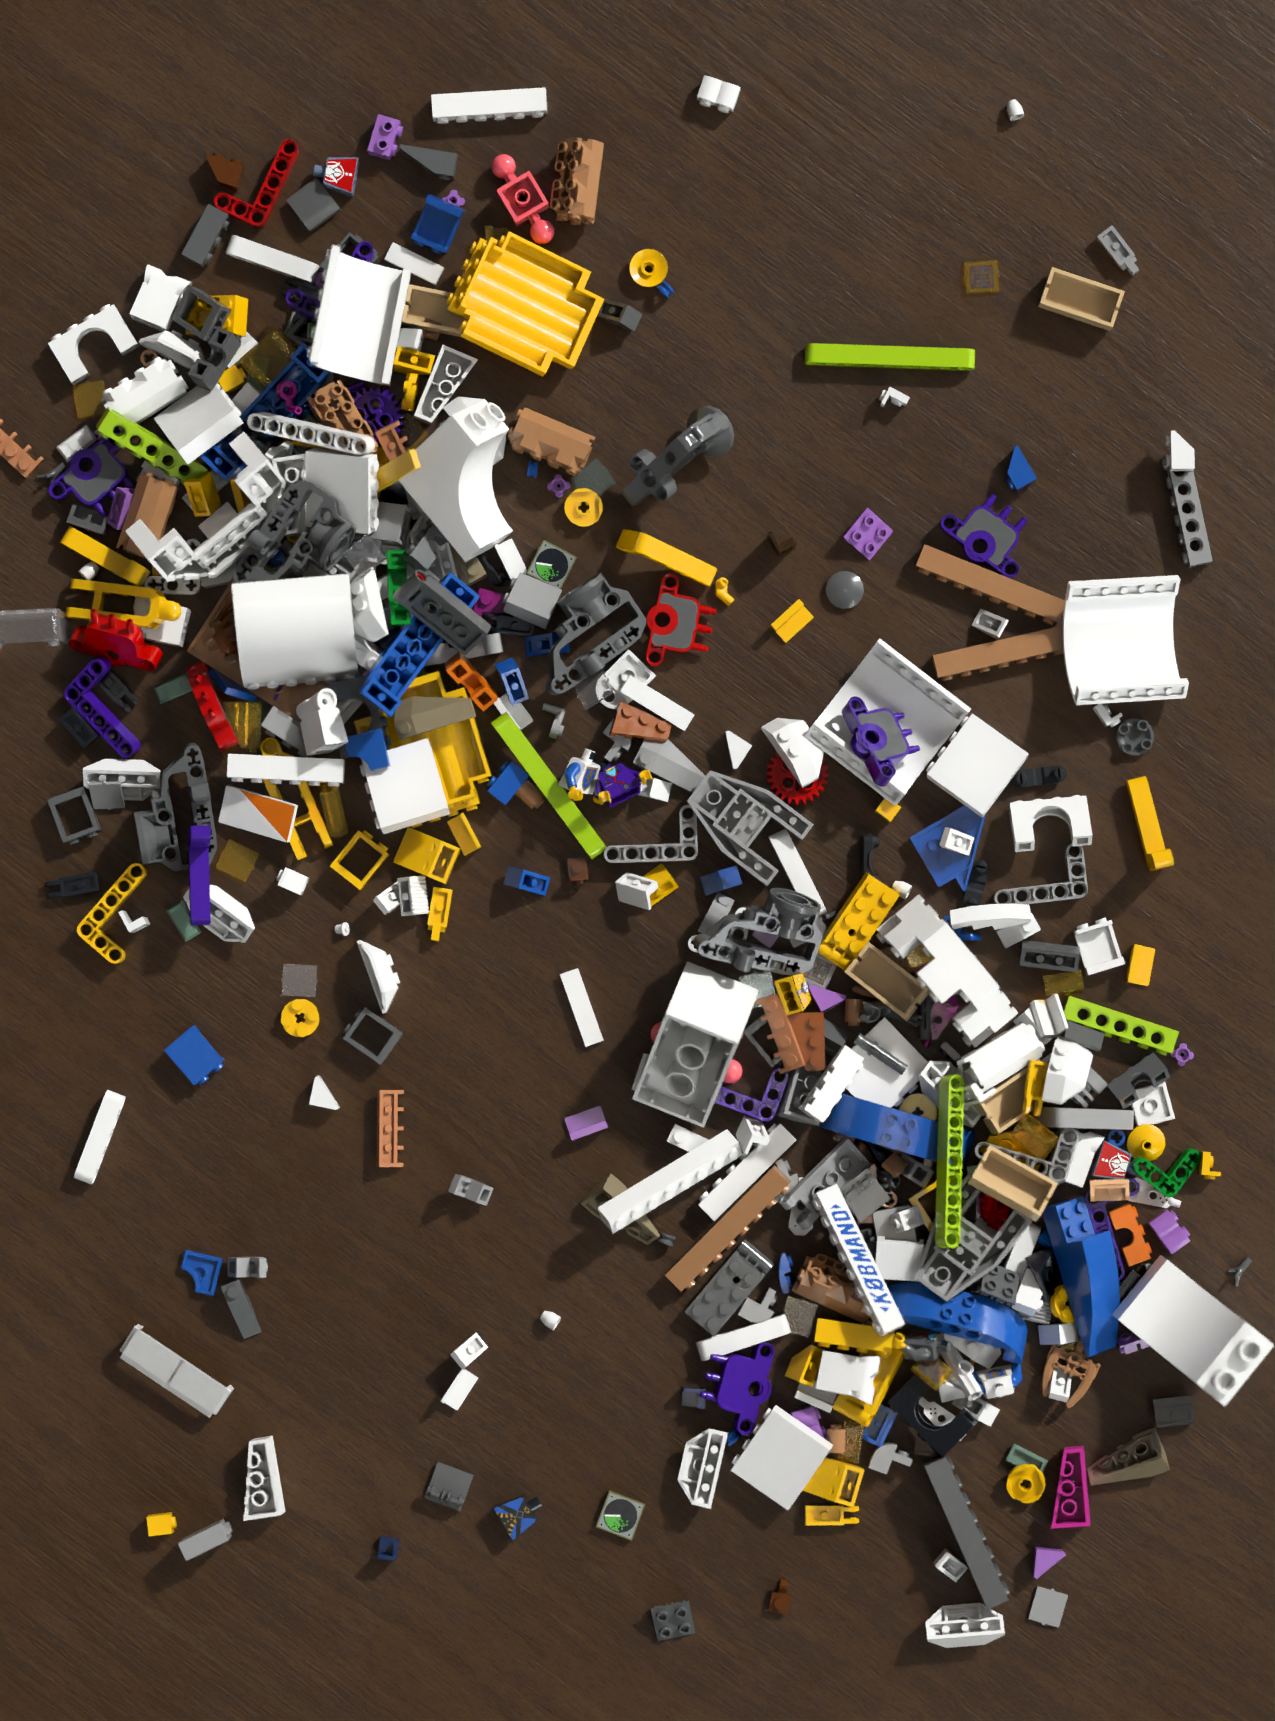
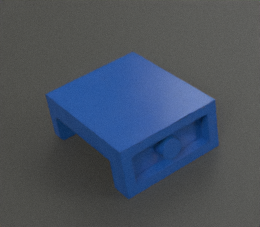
M430 194L426 197V204L415 231L410 238L414 239L415 244L422 247L425 245L432 247L431 251L442 255V252L447 253L449 251L465 209Z
M196 1025L189 1028L164 1050L193 1085L199 1083L201 1086L209 1079L208 1074L212 1071L216 1073L224 1066L222 1062L225 1059L205 1039Z

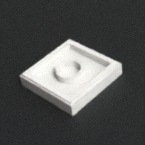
M1165 1081L1155 1088L1153 1085L1135 1089L1139 1099L1131 1104V1107L1134 1110L1136 1126L1143 1124L1153 1125L1175 1119Z

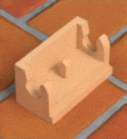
M1129 1179L1089 1180L1090 1202L1130 1199Z

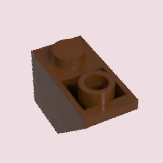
M213 153V155L207 154L206 158L219 184L238 191L245 172L244 166L241 165L242 162L231 159V161L223 159L224 156Z

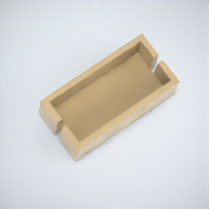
M1052 267L1038 307L1111 331L1125 291Z
M409 284L406 296L407 305L404 306L401 321L403 326L460 337L462 333L459 330L463 320L467 321L468 319L447 310L449 304L446 301L451 292ZM425 318L442 323V325H436L428 321L425 323L424 321Z
M868 942L858 954L862 961L859 962L855 958L845 970V973L901 1018L908 1021L917 1009L915 1004L918 1003L920 1005L930 993V990L926 986L923 988L916 978Z
M1028 1065L993 1086L992 1088L995 1087L996 1092L981 1103L973 1104L980 1116H985L983 1121L992 1134H1000L1027 1115L1023 1114L1022 1108L1025 1099L1024 1091ZM1031 1100L1029 1113L1034 1110L1036 1100Z
M991 1145L986 1149L968 1184L1034 1221H1037L1058 1184Z

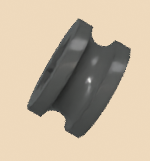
M660 1232V1238L657 1241L673 1247L672 1241L676 1237Z

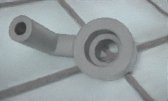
M544 703L542 710L556 714L549 737L557 739V736H562L564 726L561 724L565 710Z

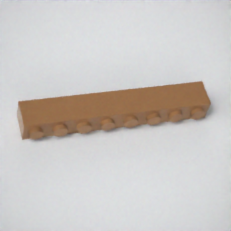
M925 544L915 566L918 569L917 572L928 576L930 573L935 575V579L943 583L950 581L958 589L964 590V588L972 590L971 594L978 597H982V595L987 596L989 601L1000 604L1002 602L1007 604V608L1010 610H1022L1025 612L1024 615L1034 619L1036 616L1042 618L1043 623L1053 626V623H1059L1064 610L1065 600Z
M1063 626L933 655L932 661L936 678L947 681L953 679V675L957 674L965 677L972 675L971 671L979 670V673L990 671L992 666H998L999 669L1008 667L1009 663L1016 661V664L1028 662L1027 658L1031 657L1039 660L1046 658V654L1053 653L1054 656L1064 654Z
M774 1165L665 1276L681 1292L684 1289L688 1291L696 1283L693 1279L697 1275L702 1277L709 1270L707 1265L711 1261L715 1264L723 1256L720 1252L724 1248L729 1250L736 1243L734 1238L738 1234L742 1237L750 1229L747 1225L751 1221L756 1223L763 1216L761 1211L765 1207L769 1210L777 1202L774 1198L778 1194L783 1196L790 1189L788 1184L791 1181Z

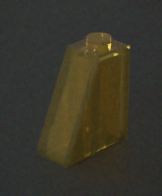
M223 702L224 710L240 747L245 749L247 753H257V749H261L263 703Z
M320 782V799L329 837H343L345 834H348V824L340 785L339 787L328 786V783Z

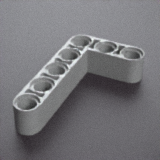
M500 633L486 635L465 657L472 658L503 652ZM448 643L440 644L424 666L445 663L459 651L455 648H449Z
M684 805L680 809V843L609 846L604 851V858L612 864L692 861L698 854L697 815L693 811V817L685 819L682 815L683 810L688 808L693 811L690 805ZM685 828L693 829V837H684L683 830ZM692 847L695 851L694 856L686 857L684 849ZM648 848H653L656 851V856L652 859L647 858L645 855V851ZM673 848L676 852L675 856L667 858L664 854L665 849ZM611 849L618 852V857L615 860H610L607 857V852ZM635 849L637 851L636 858H627V850Z
M1072 843L1068 844L1064 850L1068 882L999 890L993 895L994 904H1001L997 900V896L1000 893H1004L1007 896L1005 904H1035L1084 897L1088 892L1083 847L1075 846L1079 850V854L1076 857H1072L1069 854ZM1074 865L1079 866L1081 869L1079 876H1075L1071 872V868ZM1076 884L1083 887L1081 895L1074 893V886ZM1058 886L1064 889L1062 897H1057L1054 893L1055 888ZM1037 889L1045 891V897L1042 900L1038 899L1035 895ZM1019 891H1023L1026 894V899L1023 902L1018 901L1016 898V894Z
M1042 1106L1040 1116H1035L1034 1110L1031 1111L1030 1125L1058 1128L1133 1130L1134 1110Z
M1065 1128L1060 1134L1052 1162L987 1142L977 1144L975 1154L981 1160L982 1156L979 1155V1150L982 1147L988 1148L991 1145L1016 1160L1024 1158L1026 1166L1035 1169L1037 1164H1043L1045 1170L1041 1174L1061 1184L1068 1177L1079 1136L1074 1129ZM1067 1133L1075 1135V1139L1072 1142L1064 1140ZM1062 1151L1069 1153V1158L1065 1161L1059 1159V1154ZM1059 1169L1063 1171V1177L1061 1179H1055L1053 1177V1173L1055 1170Z

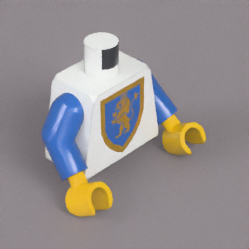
M586 748L582 758L572 757L559 782V786L570 790L568 796L574 801L582 800L583 793L593 795L595 783L598 781L600 765L592 762L595 752ZM594 795V796H593L594 802L597 803V804H599L600 801H599V800L595 797V795Z
M970 1359V1363L974 1368V1361ZM1017 1363L972 1373L983 1392L982 1394L987 1399L1013 1394L1014 1387H1017L1022 1381L1021 1364Z

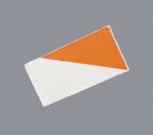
M226 785L218 822L288 843L291 839L298 805L232 785Z

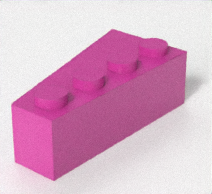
M1084 1445L1064 1447L1051 1528L1090 1526Z

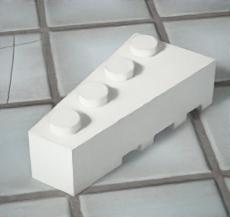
M842 1045L799 1109L817 1122H824L831 1113L833 1106L841 1099L844 1089H847L853 1080L851 1078L855 1072L858 1073L863 1067L862 1061L864 1058L846 1045Z

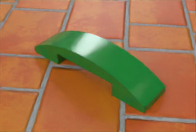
M389 550L386 552L391 626L411 625L410 611L398 604L393 598V593L407 580V563L403 560L406 552L405 550Z

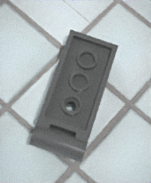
M416 570L393 593V598L398 604L404 606L464 656L488 634L491 628L488 622L430 575L427 577L421 570Z
M744 1239L684 1312L712 1336H715L765 1277L774 1263ZM738 1276L740 1281L738 1283L733 1282V1277Z

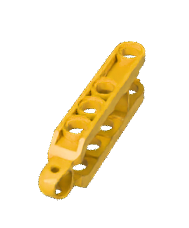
M71 579L70 589L72 590L80 589L95 593L92 609H96L98 614L105 616L114 614L116 619L123 621L132 619L133 623L141 628L156 629L163 621L173 622L178 620L181 615V606L176 602L167 601L162 591H157L154 588L81 579ZM114 593L124 597L130 595L141 599L147 597L151 601L149 613L146 616L103 611L105 594L110 595ZM66 607L65 617L90 621L91 610Z
M266 738L261 743V752L264 756L294 757L284 753L279 742L274 738ZM263 780L270 797L284 801L277 784H271L270 780ZM301 781V785H298L301 797L308 808V813L295 818L290 844L297 860L303 859L307 855L295 827L312 820L316 832L321 838L324 849L333 846L308 783Z

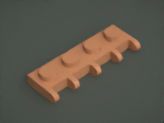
M0 419V426H1V425L4 423V421H3L2 419ZM0 429V455L27 479L44 461V458L41 456L35 461L27 454L32 448L30 445L22 449L13 441L18 435L16 432L8 436Z
M399 420L374 432L389 462L406 452L402 443L408 440L407 437L404 436L399 439L394 429L400 425Z
M776 993L754 1001L755 1005L762 1003L766 1016L760 1019L761 1021L768 1020L772 1034L768 1035L767 1038H774L779 1052L773 1054L774 1058L781 1056L785 1068L779 1070L780 1074L805 1066L806 1064L788 1015L786 1016L779 994Z
M377 1090V1167H403V1163H397V1150H404V1146H397L398 1130H404V1126H398V1111H404V1107H398V1094H404V1090Z

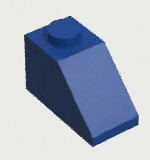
M1018 446L1014 447L1006 473L1007 479L1005 480L1010 490L1014 489L1015 492L1037 479Z
M556 633L526 637L527 657L548 655L550 648L559 638ZM569 643L560 649L559 654L570 652Z
M511 657L495 664L499 679L511 705L513 706L529 699L519 667Z
M737 865L700 877L705 896L742 884Z
M508 866L503 885L546 896L550 877Z

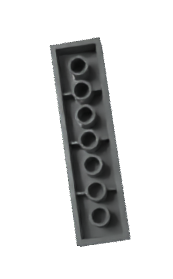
M937 1455L922 1462L986 1608L990 1609L1008 1601L1007 1595L1010 1592L1004 1580L1000 1581L999 1579L1002 1574L998 1565L991 1561L994 1556L990 1547L984 1545L983 1541H986L982 1529L976 1527L978 1519L973 1510L968 1508V1505H971L965 1491L961 1493L960 1488L963 1485L958 1475H954L952 1472L955 1467L949 1456L942 1457Z

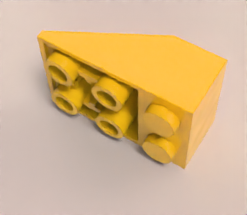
M238 295L211 296L231 309L222 329L232 332L235 337H246L248 299ZM198 297L186 321L201 330L213 306ZM186 329L185 335H195Z
M407 827L393 863L446 884L461 849Z
M825 1457L802 1491L854 1507L864 1468Z

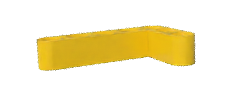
M69 526L60 541L63 545L135 586L142 587L150 574V571L144 566L127 559Z
M623 529L616 544V548L622 551L644 556L708 587L711 586L717 572V568L642 532Z
M1146 776L1127 780V788L1149 871L1173 866V856L1170 849H1165Z
M133 863L125 870L77 927L78 935L110 963L119 964L123 962L126 954L117 943L100 929L146 877L147 870L144 865L139 863ZM138 866L141 868L142 874L139 877H134L132 871ZM123 881L129 883V889L126 892L120 889V884ZM113 895L116 897L117 902L114 906H109L107 899ZM98 910L104 913V918L101 921L95 919V913ZM88 924L91 927V933L86 936L83 934L82 928ZM100 937L106 940V945L103 948L97 946V940ZM114 950L120 952V958L116 961L111 958V953Z

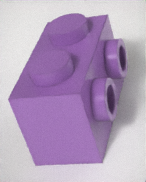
M378 114L367 150L369 155L389 161L392 156L396 155L398 145H395L397 137L401 138L403 132L400 120Z

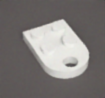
M629 649L597 683L598 699L607 708L617 709L620 701L629 704L633 700L619 691L629 675L645 685H648L656 677ZM608 691L612 692L615 696L612 702H606L603 699V695Z

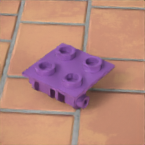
M867 507L843 538L870 561L893 530Z

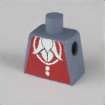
M328 157L326 166L315 165L313 176L324 178L323 185L325 188L354 197L360 162L359 158Z
M1103 1140L1099 1147L1091 1175L1111 1179H1124L1126 1173L1137 1176L1131 1168L1130 1159L1132 1154Z

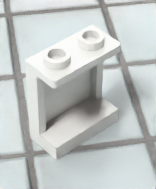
M1106 918L1096 920L1095 925L1088 926V923L1076 926L1077 930L1073 931L1077 946L1080 947V956L1086 975L1125 964L1112 927V920L1107 921Z
M877 1236L876 1265L882 1278L918 1281L915 1277L926 1247L924 1239H920V1242L885 1240V1236Z

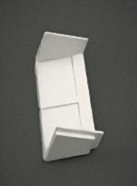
M136 1325L120 1349V1352H122L120 1358L210 1418L212 1414L217 1415L234 1388L231 1385L225 1387L141 1331L143 1326Z

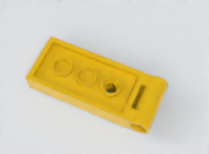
M866 872L824 933L818 954L845 971L853 960L859 957L858 954L869 942L900 895ZM850 929H854L852 934H848Z
M892 1346V1353H887V1356L876 1355V1351L868 1350V1353L860 1352L858 1357H881L878 1373L873 1380L875 1390L872 1405L856 1397L839 1394L833 1404V1409L868 1427L904 1359L902 1348L896 1349Z

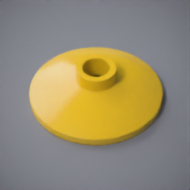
M644 249L637 252L630 262V274L633 280L641 286H657L667 275V261L660 252L654 249ZM647 266L652 267V271L649 273L645 271Z
M1139 1125L1130 1132L1127 1138V1148L1133 1158L1140 1156L1153 1161L1163 1153L1165 1137L1161 1130L1154 1125ZM1146 1142H1150V1146L1148 1148L1144 1147V1144Z

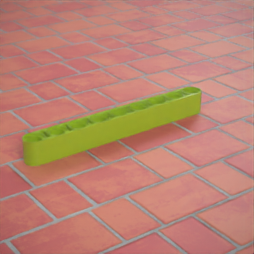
M809 343L805 344V364L974 370L975 350L966 348Z
M507 711L491 722L590 858L593 860L604 852L607 848L569 798L563 787L559 786L555 776Z
M960 1075L943 1076L939 1082L935 1242L939 1248H955L960 1243L964 1080Z

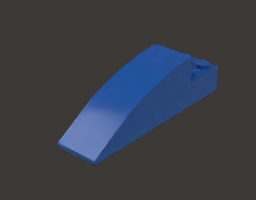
M1084 1196L1067 1199L1048 1206L1043 1210L1042 1214L1087 1358L1116 1347L1119 1320L1112 1316V1314L1120 1305L1118 1269L1110 1230L1094 1232Z

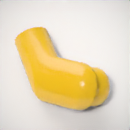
M722 577L715 583V594L727 606H730L734 598L727 593L728 580Z

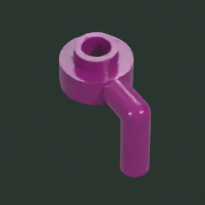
M281 381L276 387L278 397L285 400L286 409L289 413L301 414V407L294 406L292 400L297 393L296 385L291 381ZM284 387L287 388L286 393H283Z

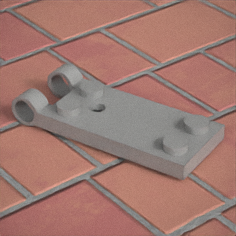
M844 1137L790 1192L785 1193L780 1198L779 1203L785 1210H790L800 1200L808 1211L800 1214L796 1219V1223L803 1230L808 1229L821 1215L819 1210L817 1211L814 1208L812 1202L815 1188L819 1187L820 1191L837 1184L839 1189H841L871 1164L847 1137Z

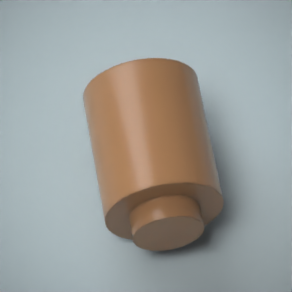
M528 780L515 793L530 809L534 807L538 809L544 802L542 799L544 794Z
M845 999L844 1022H848V1026H860V1022H864L858 1019L859 1013L864 1008L862 1003L864 999Z
M831 1424L830 1428H826V1440L833 1444L829 1453H845L846 1429L842 1428L840 1424Z

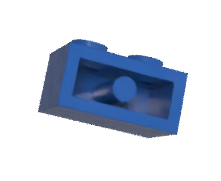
M512 760L504 761L498 769L500 771L496 777L492 776L486 784L488 786L486 790L504 805L509 802L530 776Z

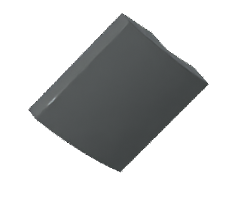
M317 178L286 200L310 233L341 210Z

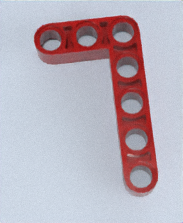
M291 139L283 141L253 205L229 194L219 193L214 198L216 208L227 213L229 217L256 229L264 228L299 155V148L296 142ZM293 146L295 150L293 153L288 154L285 152L286 147ZM280 163L287 164V168L284 171L277 170V166ZM277 180L279 185L276 188H270L269 183ZM268 197L271 199L270 204L262 205V199ZM227 199L228 204L225 207H220L219 201ZM237 208H246L245 213L242 215L236 214ZM256 215L263 216V220L259 223H255L253 218Z

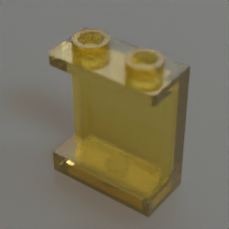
M274 329L270 331L250 352L239 359V363L264 390L292 361L290 356L297 350L293 345L289 346L284 341L286 338L279 330L277 332Z

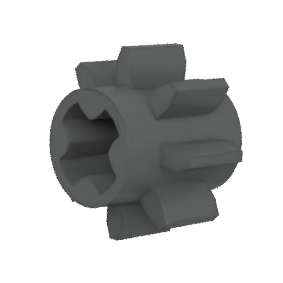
M881 1170L877 1176V1181L885 1192L891 1193V1191H896V1188L900 1185V1176L895 1178L888 1171Z

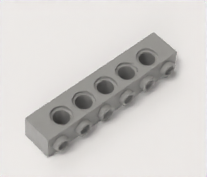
M1167 453L1164 455V459H1162V466L1164 471L1167 470L1168 473L1166 484L1167 488L1171 489L1172 492L1170 503L1171 507H1175L1176 511L1174 522L1176 527L1179 526L1180 534H1178L1179 544L1183 545L1184 548L1182 553L1183 563H1187L1188 568L1209 564L1213 560L1194 471H1183L1182 476H1176L1174 471H1169V466H1166V455H1169ZM1178 486H1185L1187 494H1179ZM1183 504L1191 507L1189 514L1182 511ZM1187 523H1192L1195 526L1194 532L1186 530ZM1190 542L1198 543V551L1191 550Z

